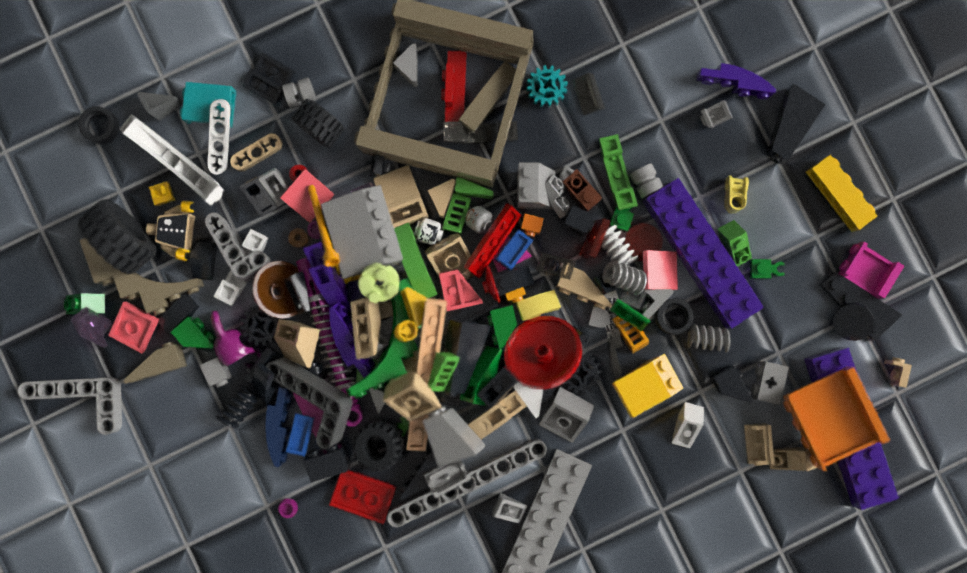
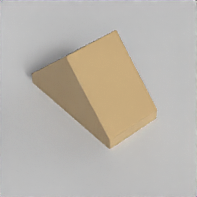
M454 179L428 190L440 217L443 219L456 186V180Z

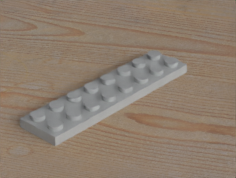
M559 449L555 450L501 573L546 572L591 470V464Z

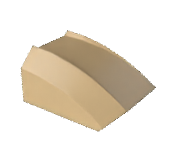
M459 233L448 236L425 251L438 277V273L458 269L466 280L474 277L464 268L471 255Z
M411 370L394 380L392 379L385 388L383 401L409 421L441 408L432 390Z

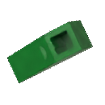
M490 346L485 348L477 361L465 394L461 393L460 400L487 406L477 394L497 375L502 349Z

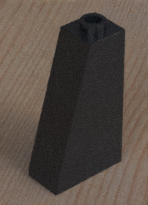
M794 83L785 91L766 153L777 164H784L790 159L826 105Z
M449 319L444 352L459 356V361L444 390L445 395L456 396L457 393L465 394L491 325Z

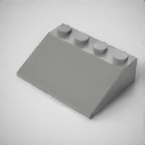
M381 185L361 189L321 204L333 248L340 258L338 265L343 279L361 275L363 269L373 263H382L384 266L388 267L389 265L393 267L402 262L403 256Z

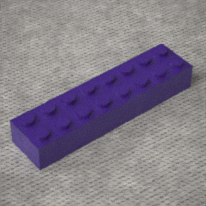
M679 178L643 201V204L674 251L677 252V256L725 328L732 329L764 308Z
M845 347L804 358L811 382L847 366L854 367L856 370L850 349ZM875 443L838 460L853 507L864 510L899 499L881 443Z

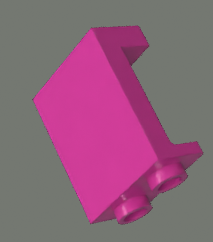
M865 241L854 244L849 251L850 256L840 265L839 274L874 297L885 299L903 270L904 265L899 262L892 263L868 248V243Z

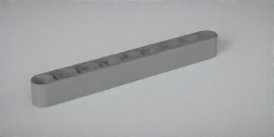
M533 439L467 471L473 484L470 487H465L463 484L455 487V494L447 495L444 493L437 497L438 501L435 504H431L427 500L429 495H433L431 489L393 507L388 515V522L393 527H400L526 466L546 454V445L540 439ZM541 444L543 447L542 451L534 453L532 451L533 445ZM518 452L525 454V459L521 462L514 459ZM506 461L508 467L505 470H500L497 467L498 462ZM483 469H487L491 473L486 479L482 478L479 474ZM418 504L420 511H411L410 505ZM399 512L402 515V519L396 521L392 514Z

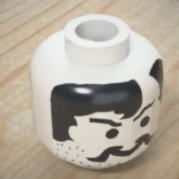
M424 218L422 221H418L414 235H416V239L419 242L433 246L436 241H441L444 231L440 230L441 224L439 222Z

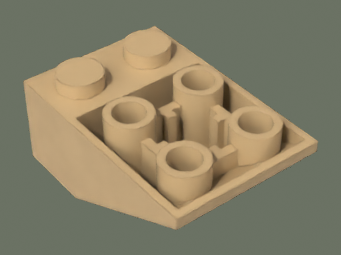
M409 165L373 178L376 186L381 185L394 228L406 223L412 225L422 221L424 218H429Z

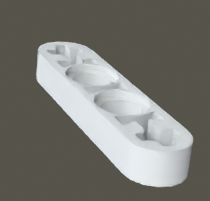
M218 99L210 106L208 169L213 174L223 173L228 166L230 105L224 99ZM220 104H221V107L225 109L224 111L221 112V115H220V110H219V109H216V106H218V105H220ZM217 122L223 124V133L216 131L215 124ZM216 141L221 142L223 145L221 152L214 148ZM217 160L218 164L222 165V167L219 169H217V166L214 165V163H216Z

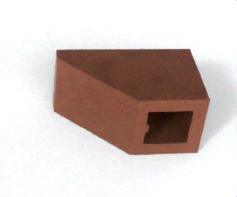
M575 170L563 181L572 199L586 212L602 199L599 193L578 170Z

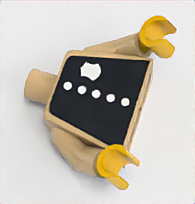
M182 201L180 205L165 211L164 215H159L157 224L148 223L146 227L147 235H156L155 242L160 244L163 251L171 257L182 261H187L184 257L185 253L191 252L195 221V216L189 214L194 213V210L190 209V205L193 204L192 201Z

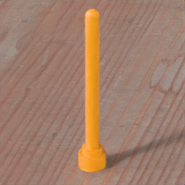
M309 185L308 192L325 249L323 261L325 266L333 267L340 263L338 253L332 248L316 188L314 185Z

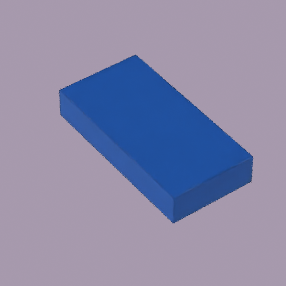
M518 229L495 260L511 271L533 240Z
M295 413L286 448L287 453L306 456L315 417Z

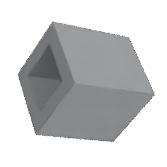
M218 357L200 365L209 387L216 385L219 388L228 384L227 380L232 378L228 367L223 365Z

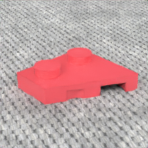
M458 269L438 273L443 298L447 302L446 311L483 304L482 299Z

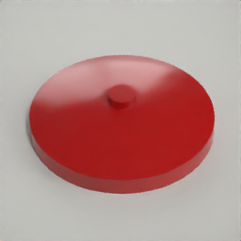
M554 316L535 317L519 325L510 335L504 351L505 364L518 378V383L537 390L550 389L564 383L575 373L582 357V344L576 330L565 320Z

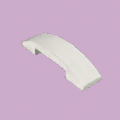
M250 229L242 244L245 254L249 255L257 250L263 252L268 237ZM247 267L241 269V275L246 273ZM230 270L226 279L222 280L214 297L232 306L248 281H242L237 278Z

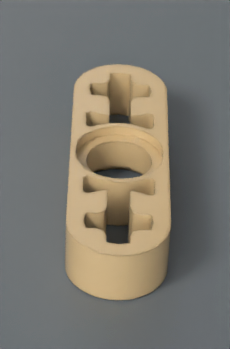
M276 134L266 135L234 154L230 161L232 167L241 172L251 168L278 152L282 148V140ZM271 139H273L274 141H276V142H275V144H276L275 147H273V146L270 145V144H271V142H270ZM263 143H264L265 146H268V147H266V149H268L267 152H266L265 148H264L263 146H261ZM254 148H260L262 151L261 155L257 158L252 156ZM246 153H247L248 157H249L250 159H252V161H249L248 159H246V158H247V156H245ZM237 159L244 160L242 162L243 166L236 165L238 163Z

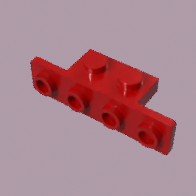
M448 51L446 70H442V81L445 82V89L441 91V100H445L446 126H463L458 121L464 113L467 58L465 51Z

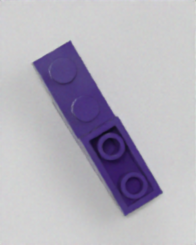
M721 63L716 70L701 68L697 73L696 81H702V84L706 85L717 83L722 87H731L733 85V93H737L741 97L753 95L757 96L758 99H768L776 93V88L768 81L738 66Z
M320 241L303 248L311 266L308 270L330 307L340 302L346 307L348 312H351V301H348V289L342 275L337 274L334 266L327 267L324 264L323 255L325 249L323 242Z
M338 302L329 308L330 325L334 341L347 367L354 363L364 378L374 369L375 363L370 357L356 359L353 321L348 315L346 307Z

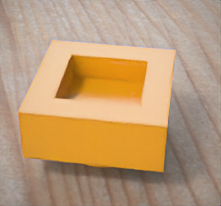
M524 287L506 293L507 302L512 300V303L523 300L522 296L526 295Z

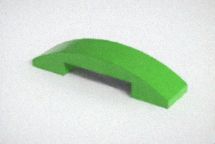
M618 134L599 138L606 175L618 211L636 207L637 201L627 175Z
M406 223L394 228L403 256L402 264L414 291L427 298L438 295L416 244L410 224Z

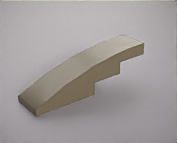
M504 62L478 93L458 122L474 133L513 83L516 69L509 63Z

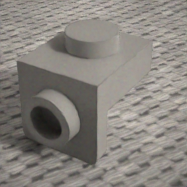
M725 100L707 109H702V115L700 116L704 126L707 125L709 128H713L733 118Z

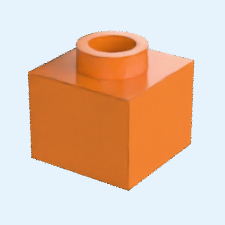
M525 214L521 231H524V234L530 237L539 235L544 218Z

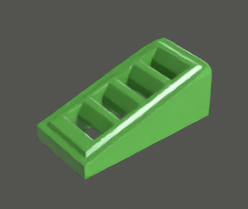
M457 177L455 194L493 199V191Z
M453 193L443 224V230L461 235L471 198ZM455 200L466 202L465 206L456 204ZM453 207L463 209L464 211L463 213L454 211ZM451 214L461 216V220L452 218ZM449 221L459 223V227L450 225Z
M436 352L428 387L432 391L445 390L458 364L459 356L452 353Z

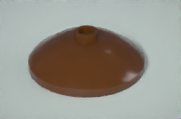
M274 261L264 265L254 276L252 295L256 305L266 315L277 319H286L298 314L284 283L285 278L299 273L296 266L284 261ZM274 289L278 291V295L274 294Z

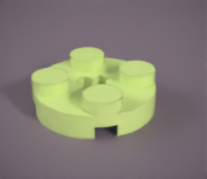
M373 263L363 269L359 279V288L362 294L369 298L371 302L378 303L379 301L389 300L398 292L399 276L393 267L389 265L388 267L384 266L382 263ZM376 279L384 281L383 284L380 286L376 285Z

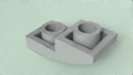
M552 174L545 183L546 191L553 209L559 218H562L568 213L571 206L567 198L562 196L565 190L563 182L555 174Z

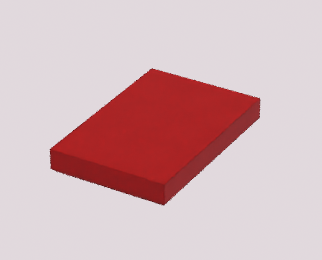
M348 470L339 474L329 505L384 524L397 486Z

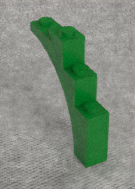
M409 278L399 281L398 292L391 298L393 312L392 332L381 360L361 381L346 389L348 396L361 397L367 394L365 390L369 388L377 390L385 386L383 382L388 385L392 379L394 380L407 373L401 357L403 360L413 357V352L417 351L418 348L414 339L406 342L397 340L394 335V329L399 323L410 321L400 292L405 288L414 290Z

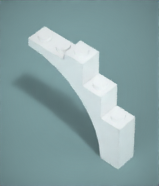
M131 114L119 128L123 134L182 179L207 203L212 205L221 198L224 190L215 179L196 166L189 158Z

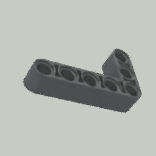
M281 357L269 362L266 367L274 373V381L324 411L316 436L318 446L322 449H328L340 442L352 408L350 396L288 358Z

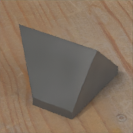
M138 92V97L146 112L159 121L182 105V101L176 96Z

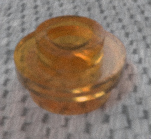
M296 228L289 233L288 239L292 246L299 248L307 243L308 235L303 229ZM297 234L301 235V239L299 241L295 240V236Z

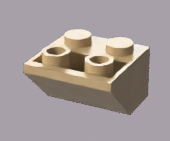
M279 319L274 338L283 355L295 363L311 368L320 330L300 322Z

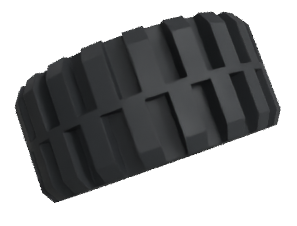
M104 199L98 201L78 221L79 230L82 232L84 239L88 241V244L107 263H110L112 267L119 269L122 273H136L156 254V245L143 227L125 209H122L111 200Z

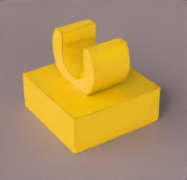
M168 181L149 187L154 205L159 206L175 200Z

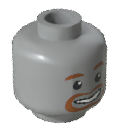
M476 206L467 212L465 222L477 234H484L493 224L494 217L485 208Z

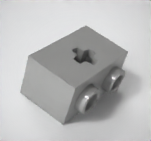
M760 361L755 369L756 382L751 387L752 398L781 405L789 367ZM766 380L771 381V384H766Z

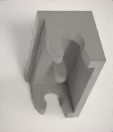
M461 460L436 467L423 474L435 498L471 479Z

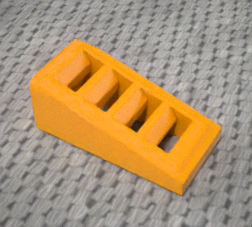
M619 316L612 319L632 354L649 344V339L643 331L633 326V328L625 332L624 329L631 324L626 322L621 325L619 322L623 321V319ZM637 332V335L631 338L628 337L632 333ZM640 338L641 341L634 345L633 342Z

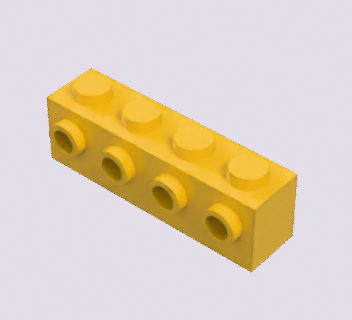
M829 155L806 171L807 175L851 232L860 230L877 217L874 207L863 198L862 191L853 185L851 177L843 172L836 158Z

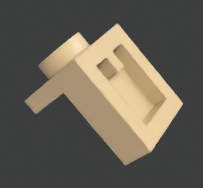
M895 357L892 360H885L884 364L895 366L890 374V385L906 388L912 365L905 364L904 359Z

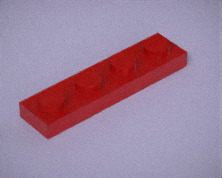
M506 203L464 265V268L477 278L481 277L486 266L489 265L522 216L512 205Z

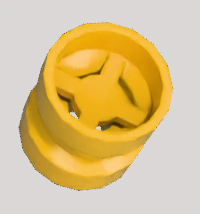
M403 321L396 325L394 329V335L400 342L414 339L418 332L416 324L412 321Z

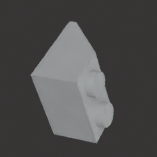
M560 387L545 411L539 425L573 443L588 423L594 405Z

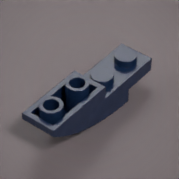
M284 386L279 387L276 404H269L266 412V440L269 454L275 467H280L283 463H286L288 457L286 447L290 436V427L283 426V424L288 419L286 409L287 404L291 403L292 393Z

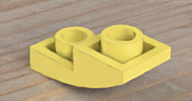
M555 290L544 292L516 303L522 321L539 317L541 314L561 308Z

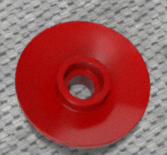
M486 266L485 281L482 282L485 293L489 292L495 301L500 303L490 267Z

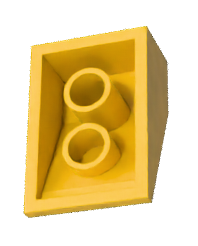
M665 354L649 359L612 383L630 418H634L683 389Z

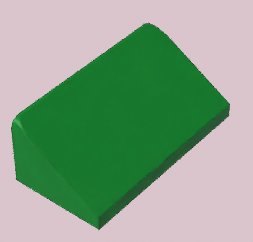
M616 299L609 309L640 331L650 322L648 318L619 299Z

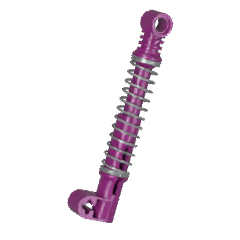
M300 259L296 261L298 271L304 272L309 307L312 314L310 317H313L314 320L312 324H315L316 329L320 330L318 339L321 344L318 346L326 347V350L321 351L322 354H328V357L324 358L323 361L330 360V364L326 365L325 368L332 367L333 370L327 375H334L335 377L329 382H336L334 387L347 394L346 389L356 384V381H352L354 377L347 378V375L352 370H345L347 365L343 363V359L334 341L329 317V308L331 307L322 296L308 270L311 267L308 259ZM312 282H313L314 287H315L316 295H315L314 290H313ZM353 395L350 396L352 399L351 411H355L358 418L356 421H351L348 418L347 426H356L363 419V411L360 405L356 403L358 399L355 400Z

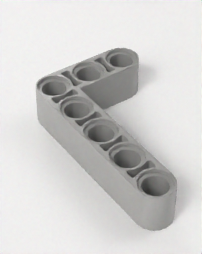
M117 378L24 382L18 388V395L26 400L96 396L97 430L103 435L115 433L122 427L121 383ZM107 382L111 384L110 391L106 389ZM88 383H90L92 387L90 392L87 390ZM69 384L72 386L71 393L68 391ZM50 385H51L52 388H53L52 393L49 392V386H50ZM31 386H32V388H33V393H32V394H31L30 391H29V389H30ZM108 401L112 405L111 410H108L106 406ZM108 421L112 423L111 430L107 427Z

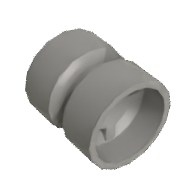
M308 77L298 80L297 84L291 82L282 85L290 109L300 107L305 99L316 102V96Z
M652 163L630 174L633 183L639 186L637 191L642 199L664 187L660 178L655 177L657 172Z

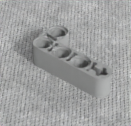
M210 213L206 217L205 224L232 273L242 281H250L260 268L271 262L269 256L262 251L257 250L246 255L230 225L221 215ZM229 236L228 241L223 243V238ZM238 251L237 257L232 259V254ZM264 257L263 263L257 265L258 259ZM247 267L246 273L241 275V269Z

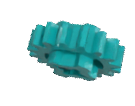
M544 65L543 70L536 68V74L531 72L530 77L532 79L527 80V84L531 86L527 87V91L531 92L529 98H535L534 104L541 102V107H543L546 103L551 108L552 103L558 105V99L563 101V94L567 93V89L563 87H566L568 82L563 81L565 74L559 75L560 69L555 72L553 71L554 66L547 69L546 65ZM556 81H558V83H559L560 90L558 89V87H557L556 84H555ZM535 83L539 87L538 93L535 90ZM548 84L551 85L550 88H549V87H548L547 89L544 88V85H545V86H547Z

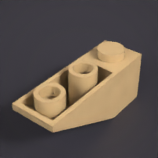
M567 264L564 266L556 287L560 288L559 292L570 295V293L577 295L576 299L585 303L588 300L595 303V307L603 310L612 307V304L584 271Z

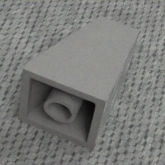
M519 163L517 170V209H553L547 195L545 183L552 174H555L554 170L540 163Z
M441 407L429 413V417L423 420L438 467L474 456L485 447L484 442L453 408L446 410L445 407Z

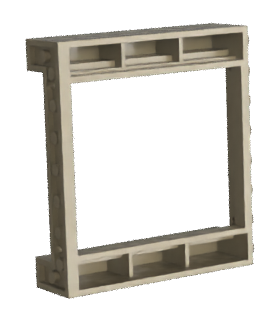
M397 0V3H394L392 7V15L396 24L390 32V45L386 46L384 57H386L385 62L380 66L379 75L381 76L379 82H376L374 87V100H371L369 104V117L365 119L364 127L361 126L360 130L356 132L354 138L355 145L362 153L367 155H381L386 160L454 178L461 177L470 182L493 188L532 51L533 30L413 0ZM403 36L517 64L491 160L376 130L394 68L393 62L396 60Z

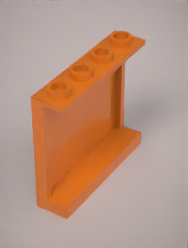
M844 367L783 396L785 400L783 405L788 413L791 412L794 419L792 424L797 431H800L803 437L801 442L805 449L809 450L811 454L809 458L815 468L817 467L825 471L827 470L825 466L875 443L884 444L890 441L854 367Z

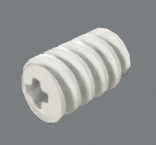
M617 225L611 226L601 234L598 242L603 244L602 248L607 250L606 254L612 256L611 261L630 265L638 256L631 257L634 250L627 251L630 244L623 245L622 243L626 238L619 239L621 231L614 232Z

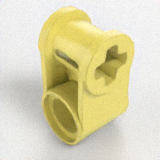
M730 175L727 176L724 203L727 212L734 214L746 206L749 186L748 177L739 179L732 178ZM733 199L739 203L738 208L732 205Z

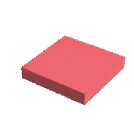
M304 169L280 198L310 223L315 218L308 186H315L320 206L322 203L330 201L335 194Z
M643 251V271L647 277L644 290H678L677 252Z
M125 301L120 307L108 336L139 353H144L159 319Z

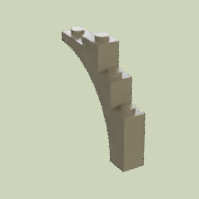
M86 239L79 240L94 283L102 284L103 286L115 283L120 298L128 299L129 301L136 300L141 296L146 313H151L155 316L163 314L166 311L165 309L171 306L170 302L178 300L181 295L186 293L188 295L198 293L199 288L205 287L202 279L198 278L184 282L162 283L144 278L137 273H122L119 269H115L110 263H107L103 257L99 256Z

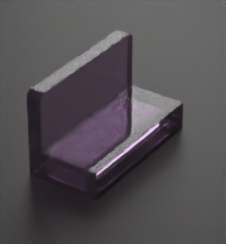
M88 307L83 308L71 318L80 336L103 348L108 346L103 335L111 329L113 325L111 320Z

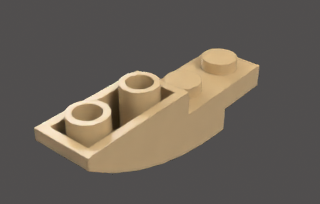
M514 390L492 409L483 412L467 425L480 439H483L524 409L526 404L516 390Z

